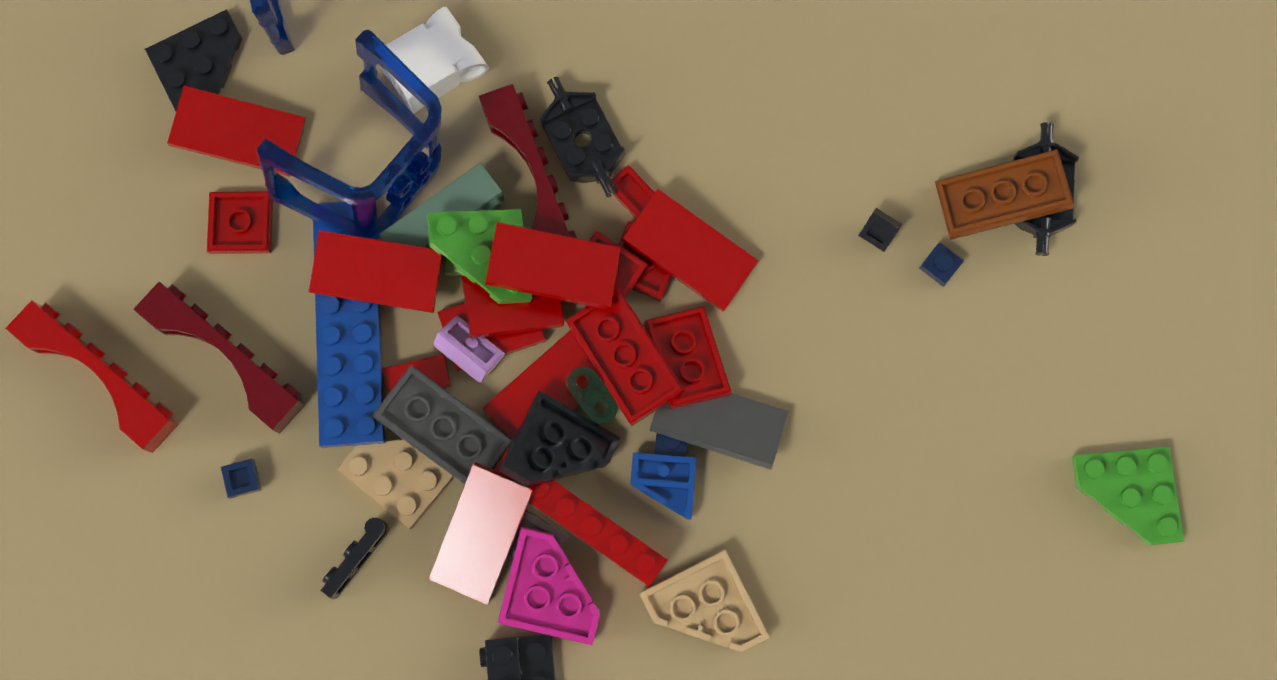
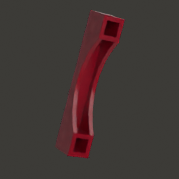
M510 84L479 95L478 97L491 133L504 140L518 152L535 180L537 210L532 229L577 239L574 230L568 232L564 222L569 220L564 202L557 203L554 193L559 192L553 174L547 176L544 165L549 164L543 147L537 148L533 139L538 137L532 119L527 121L523 111L527 110L528 107L523 93H516L514 85Z
M158 282L133 310L164 335H179L199 339L219 349L232 363L241 378L247 395L249 410L269 428L280 434L305 406L298 400L301 394L289 383H286L284 386L279 384L275 380L278 374L267 364L257 365L252 360L255 354L245 345L240 343L236 347L228 339L232 334L219 323L213 327L207 322L206 319L209 314L194 303L192 307L183 301L186 295L175 285L171 284L169 287H166L161 282Z

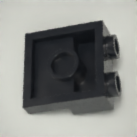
M550 635L485 640V647L479 649L481 667H487L488 680H555L552 636Z

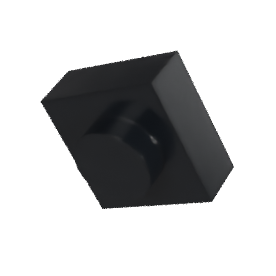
M875 208L858 236L885 252L902 226V223Z

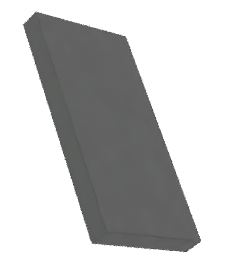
M410 365L372 415L373 418L464 485L475 462L493 469L513 442V439L412 365Z
M731 393L729 396L670 409L667 403L655 411L649 431L771 470L788 411Z

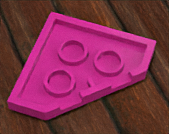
M521 526L498 623L593 645L600 611L553 534Z

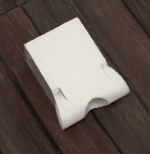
M447 7L438 9L426 24L415 27L376 50L380 68L412 114H415L457 87L460 82L479 78L489 70V66L474 45L461 37V26Z

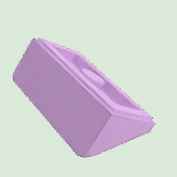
M458 315L437 333L433 343L439 351L479 383L489 375L505 355L504 352L485 337L470 339L468 323Z

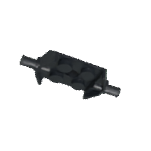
M553 77L554 82L551 78L547 84L555 97L541 116L540 123L570 181L579 183L596 181L597 184L600 183L606 197H611V192L613 195L617 194L618 189H616L611 179V173L623 159L625 149L621 147L598 104L595 92H567L562 86L559 77ZM580 134H587L592 140L589 145L580 147L575 144V138Z
M1041 123L1040 141L1037 144L1017 151L1013 156V161L1058 149L1074 202L1075 163L1079 160V157L1059 144L1054 143L1053 123ZM1073 208L1015 223V225L1019 229L1033 234V238H1036L1035 255L1040 256L1042 254V256H1048L1049 238L1051 235L1073 226L1077 219H1073Z

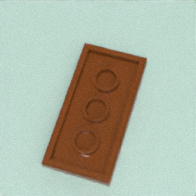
M1058 149L935 181L950 240L1074 208L1073 198Z

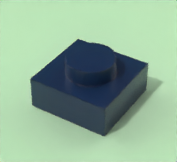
M939 242L919 269L944 287L964 260Z
M657 433L655 454L686 457V442Z
M254 459L221 467L227 498L232 499L262 490Z

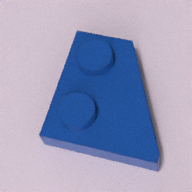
M633 453L630 485L683 518L692 520L696 458Z

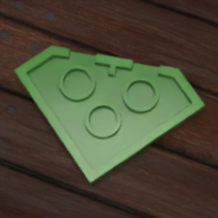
M521 209L428 212L426 218L429 245L439 255L443 254L455 264V268L473 283L479 284L498 304L528 303L532 300V294L485 285L496 223L500 222L523 227Z
M1169 446L1072 456L1076 488L1100 504L1103 510L1122 525L1125 524L1139 535V538L1147 545L1184 542Z

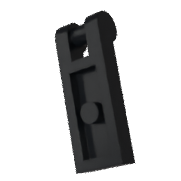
M370 518L366 521L364 528L366 533L359 542L353 541L343 553L345 560L338 568L334 566L325 575L322 581L325 585L320 590L330 599H337L387 536L389 526L385 521L379 518Z

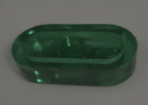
M584 366L572 369L567 375L566 386L587 417L597 424H606L612 421L617 414L618 406L596 372ZM580 376H584L587 379V384L583 388H579L576 384ZM598 402H604L605 410L602 413L595 411V405Z

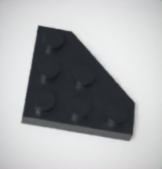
M226 9L145 49L175 111L178 107L183 86L215 94L220 93L232 68L231 61L236 49H239L242 37Z
M539 390L526 412L499 471L529 487L600 469L610 463L620 437Z

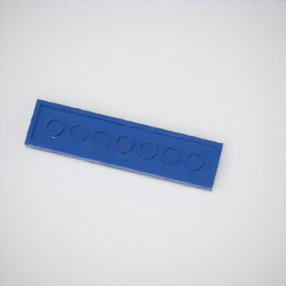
M374 199L312 204L314 256L319 230L377 240L376 203ZM315 294L319 446L321 448L385 443V427L372 417L373 413L383 402L380 304Z

